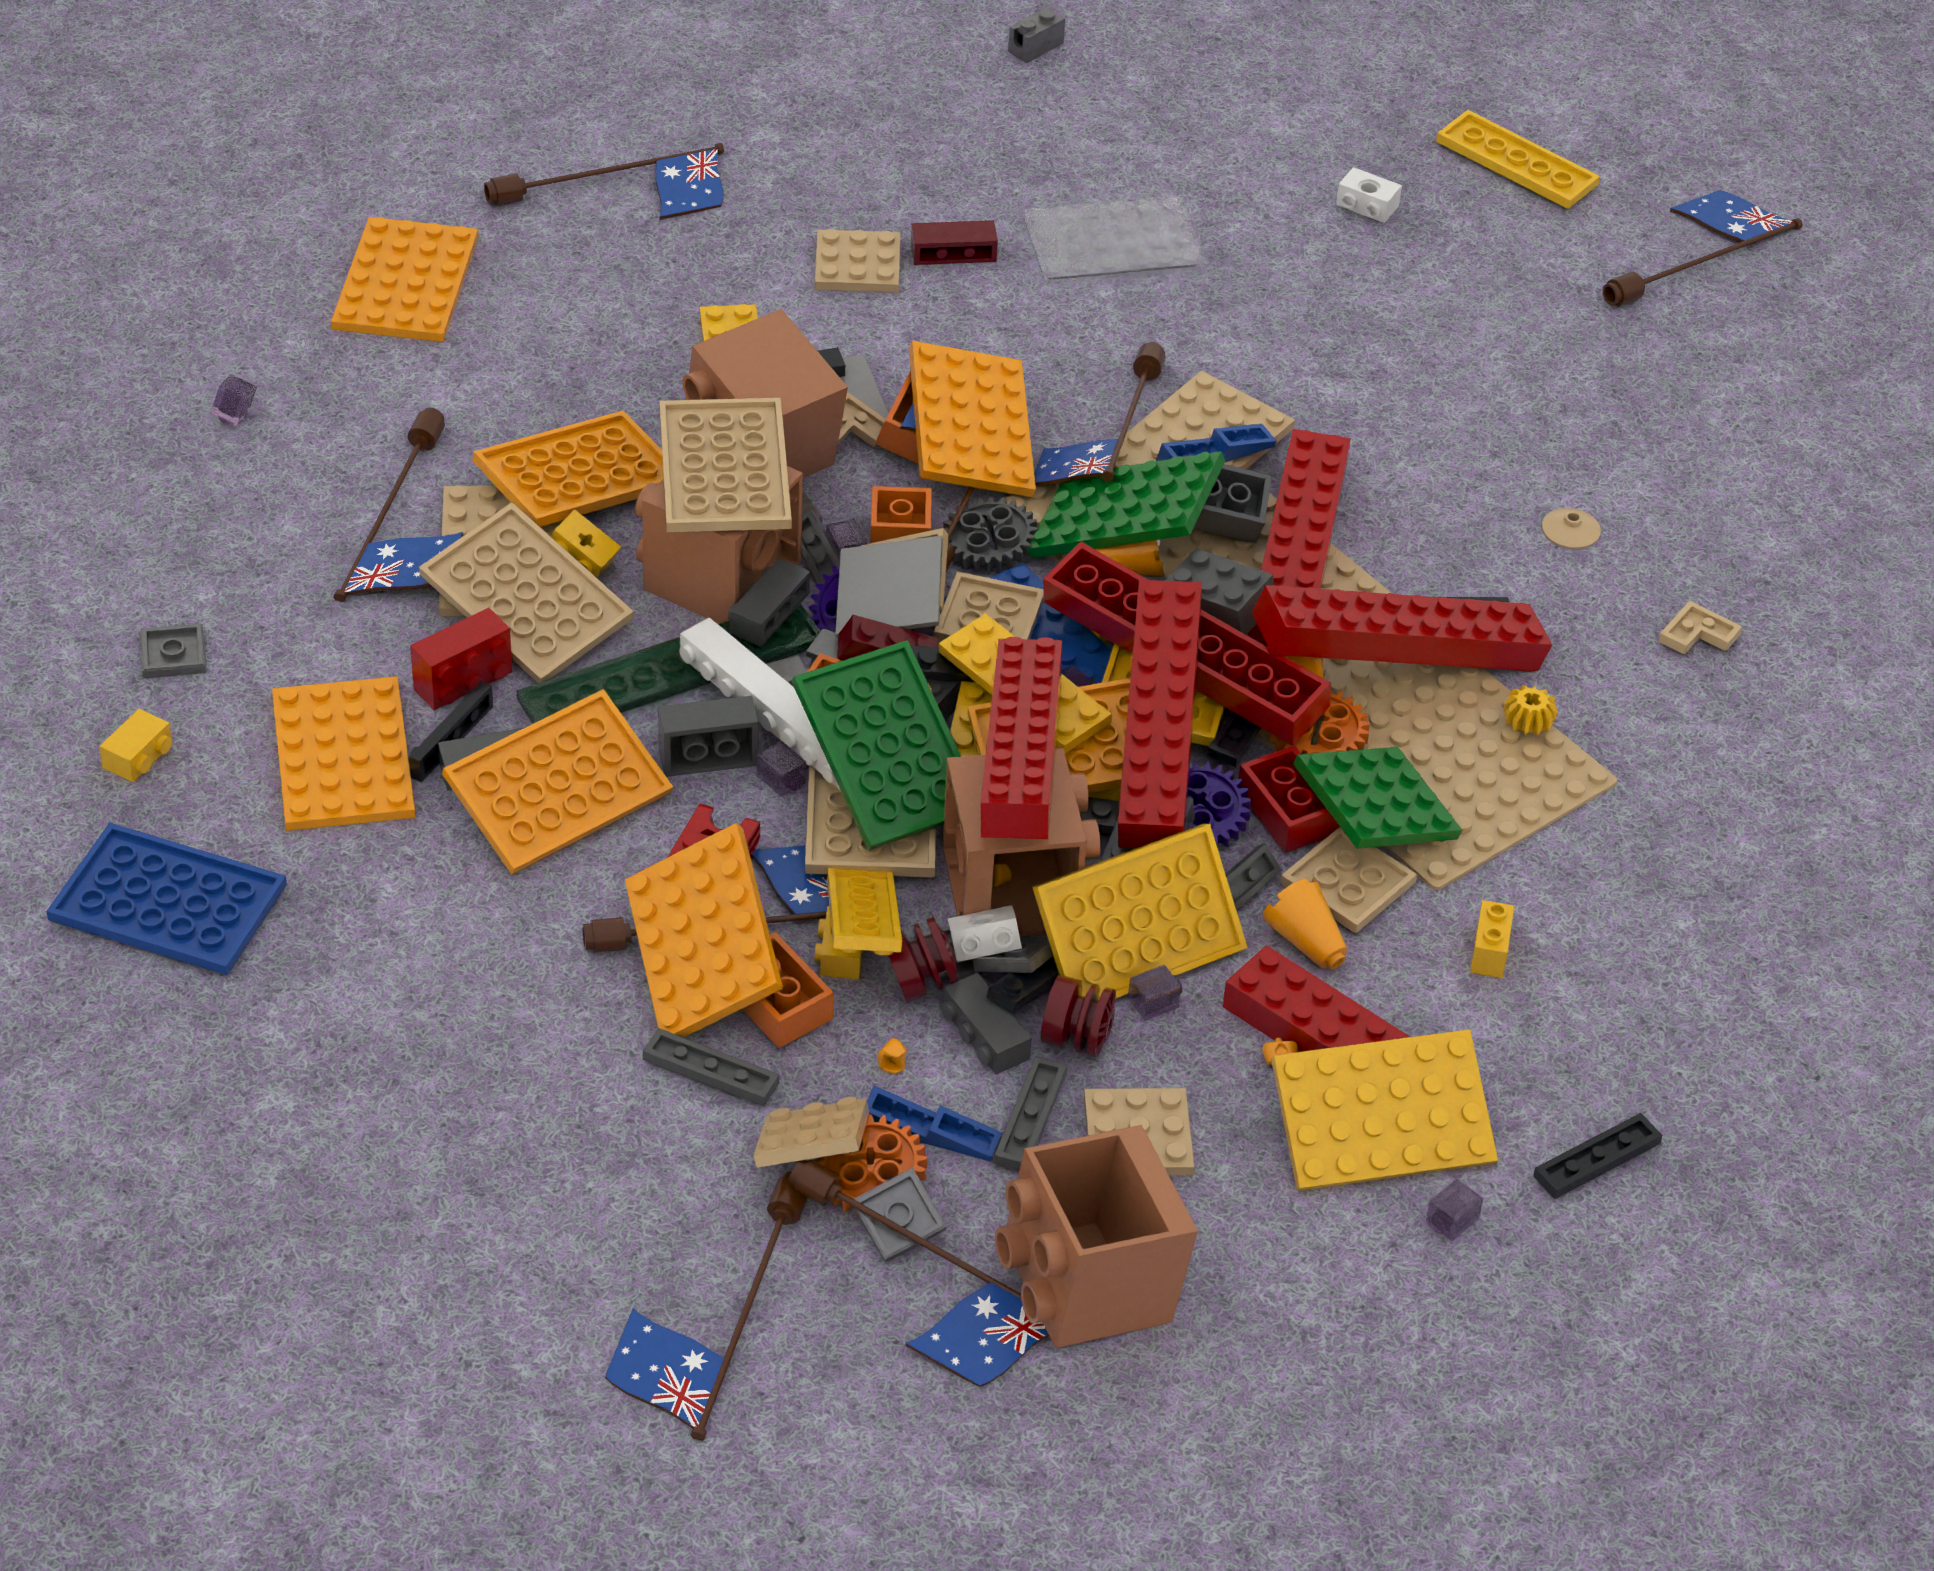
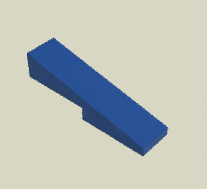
M1262 423L1214 428L1211 438L1162 443L1156 461L1168 460L1176 456L1185 457V455L1193 456L1202 452L1212 453L1221 451L1226 460L1225 462L1275 447L1277 441Z
M873 1086L867 1100L870 1110L869 1114H872L874 1122H879L883 1115H886L887 1124H891L895 1119H899L900 1129L907 1125L911 1126V1134H919L921 1143L991 1162L1002 1132L941 1105L936 1113L877 1086Z

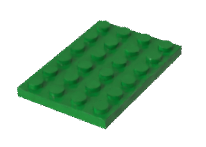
M1221 451L1212 453L1202 452L1198 455L1187 457L1176 456L1168 460H1151L1143 464L1122 465L1113 469L1115 476L1110 482L1104 481L1102 477L1062 482L1038 526V531L1034 534L1035 540L1030 542L1031 547L1027 548V551L1031 558L1070 553L1080 542L1093 549L1188 536L1191 534L1226 460Z
M908 640L793 677L791 681L868 850L944 824L947 758L962 756Z

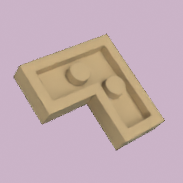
M847 392L838 444L850 432H853L875 448L877 446L875 442L885 422V418Z
M1689 601L1661 631L1658 642L1684 655L1698 639L1727 651L1741 635L1743 626Z

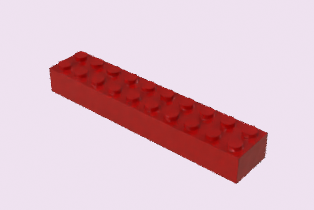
M1292 430L1261 571L1273 575L1274 586L1285 585L1288 587L1321 589L1348 462L1351 438L1308 430ZM1256 624L1247 636L1268 647Z
M1080 542L1043 578L1044 603L1133 654L1139 580L1148 579ZM1201 610L1195 690L1293 746L1330 707L1331 682L1282 655H1272L1269 647Z
M1139 580L1118 815V848H1139L1185 831L1202 609V582Z
M1265 585L1252 611V615L1272 655L1535 672L1539 670L1553 645L1531 605L1522 602L1511 603Z
M1019 637L998 639L981 794V838L1048 839L1062 677V640H1054L1047 637L1037 640L1021 639Z

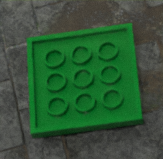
M1399 747L1298 754L1293 763L1356 849L1457 840L1462 832L1461 827L1454 820L1453 816L1447 811Z

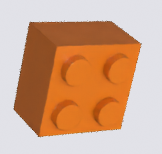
M872 486L870 543L931 531L932 488Z

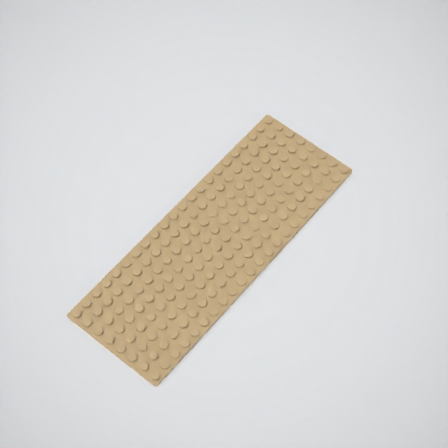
M1061 483L1036 486L1033 497L1012 494L1005 498V503L1009 504L1011 501L1016 500L1017 507L1025 505L1026 512H1033V519L1037 520L1038 528ZM1269 492L1265 525L1257 543L1194 528L1188 536L1157 540L1159 560H1162L1164 577H1169L1196 548L1261 570L1277 498ZM1332 543L1330 544L1321 589L1391 593ZM1069 553L1051 555L1050 557L1059 563ZM1323 658V675L1325 680L1331 682V694L1336 695L1342 691V699L1345 700L1353 697V706L1361 704V713L1368 714L1367 722H1370L1368 744H1365L1364 749L1399 747L1462 829L1457 840L1383 846L1407 868L1415 872L1433 890H1441L1617 784V778L1553 725L1548 732L1541 731L1538 736L1533 732H1528L1525 736L1522 730L1513 731V726L1506 724L1505 711L1503 710L1511 690L1484 668ZM1324 714L1318 719L1312 745L1317 744ZM1261 728L1257 737L1274 752H1277L1275 750V743L1269 741L1270 733Z

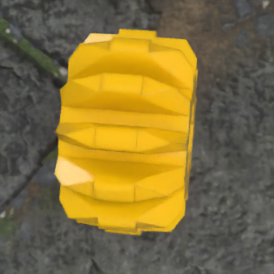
M1522 685L1519 690L1512 689L1503 709L1505 711L1506 724L1512 725L1513 731H1524L1525 736L1528 732H1533L1537 736L1541 731L1548 732L1557 716L1555 697L1548 695L1547 689L1538 690L1536 685L1533 688Z

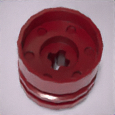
M934 917L926 920L931 934L923 936L919 924H914L916 940L909 942L901 930V952H893V954L888 955L906 1002L927 995L925 979L929 977L932 978L939 990L944 988L939 973L946 971L951 984L959 981L957 976V960L946 933L939 927Z
M1058 975L1046 1004L1041 1026V1042L1063 1048L1071 1035H1074L1075 1052L1081 1053L1088 1040V1055L1093 1057L1099 1056L1105 1041L1110 1035L1114 1022L1115 989L1106 987L1099 999L1100 987L1097 984H1092L1084 997L1082 996L1081 980Z

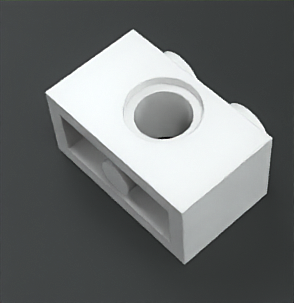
M1353 167L1339 183L1336 205L1385 223L1399 207L1402 185Z
M1012 905L948 918L957 962L1022 949Z

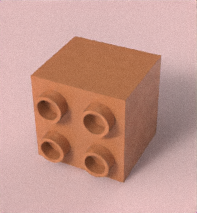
M782 309L692 346L689 374L684 375L682 380L686 395L685 400L781 398L787 466L802 472L804 478L835 463L848 387Z
M787 466L792 529L667 532L664 479L658 485L652 482L648 483L640 492L635 506L636 515L642 518L643 536L637 547L636 558L639 562L643 563L644 590L705 618H711L714 622L730 629V619H728L730 607L733 603H738L745 595L748 587L754 585L761 578L763 571L767 567H771L778 558L797 566L801 562L803 473Z
M1056 748L1048 839L981 838V794L986 754L947 758L942 849L957 916L1012 905L1019 935H1047L1032 887L1091 866L1085 865V860L1099 859L1100 834L1097 821L1095 819L1081 820L1079 813L1087 812L1088 787L1085 774H1070L1064 749ZM994 862L1007 864L1011 871V880L1008 883L992 887Z
M1138 1125L1024 1148L1018 1178L1009 1181L1006 1185V1202L1009 1217L1007 1225L997 1228L995 1232V1247L1001 1265L1005 1269L1016 1268L1023 1281L1021 1299L1028 1320L1033 1324L1043 1322L1055 1348L1173 1322L1198 1229L1143 1126Z

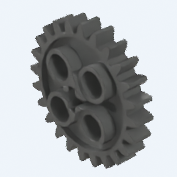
M990 496L988 502H983L981 498H978L975 505L968 501L967 508L964 509L948 541L955 549L954 564L963 562V569L973 565L975 572H978L981 567H985L986 572L990 573L992 567H996L999 572H1002L1003 565L1013 568V561L1024 563V555L1030 556L1027 548L1031 547L1030 542L1035 540L1034 534L1038 531L1037 520L1033 519V512H1026L1025 505L1017 507L1016 500L1006 504L1005 497H1002L999 502H994L993 496ZM949 513V520L943 521V528L946 532L955 513ZM984 519H987L990 525L992 541L995 543V550H992L987 527H985Z

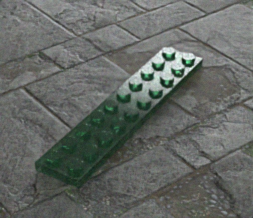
M800 604L762 647L733 634L730 635L767 664L805 652L820 633V629L802 604ZM730 620L718 624L730 634ZM680 637L516 691L518 702L532 724L602 689L605 690L620 713L712 682L706 680L691 664L683 661L679 652Z

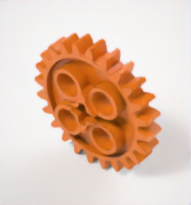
M1342 691L1336 695L1330 693V707L1324 713L1317 744L1312 745L1318 720L1294 745L1302 754L1364 749L1365 744H1368L1370 722H1367L1368 714L1361 713L1362 705L1353 706V697L1345 700L1342 699ZM1270 733L1269 741L1275 743L1276 751L1292 746Z
M872 1114L868 1115L858 1152L817 1158V1163L841 1176L839 1182L843 1185L841 1192L852 1199L888 1181L884 1179L894 1178L912 1167L920 1181L927 1179V1156L925 1145L920 1144L919 1134L912 1135L911 1126L909 1125L900 1129L899 1119H895L891 1124H887L886 1115H883L879 1122H874ZM838 1198L832 1203L835 1206L842 1202L843 1212H847L852 1207Z

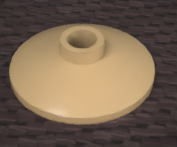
M1575 508L1553 510L1542 521V531L1546 538L1552 543L1568 549L1589 547L1598 541L1601 534L1598 521L1589 513Z

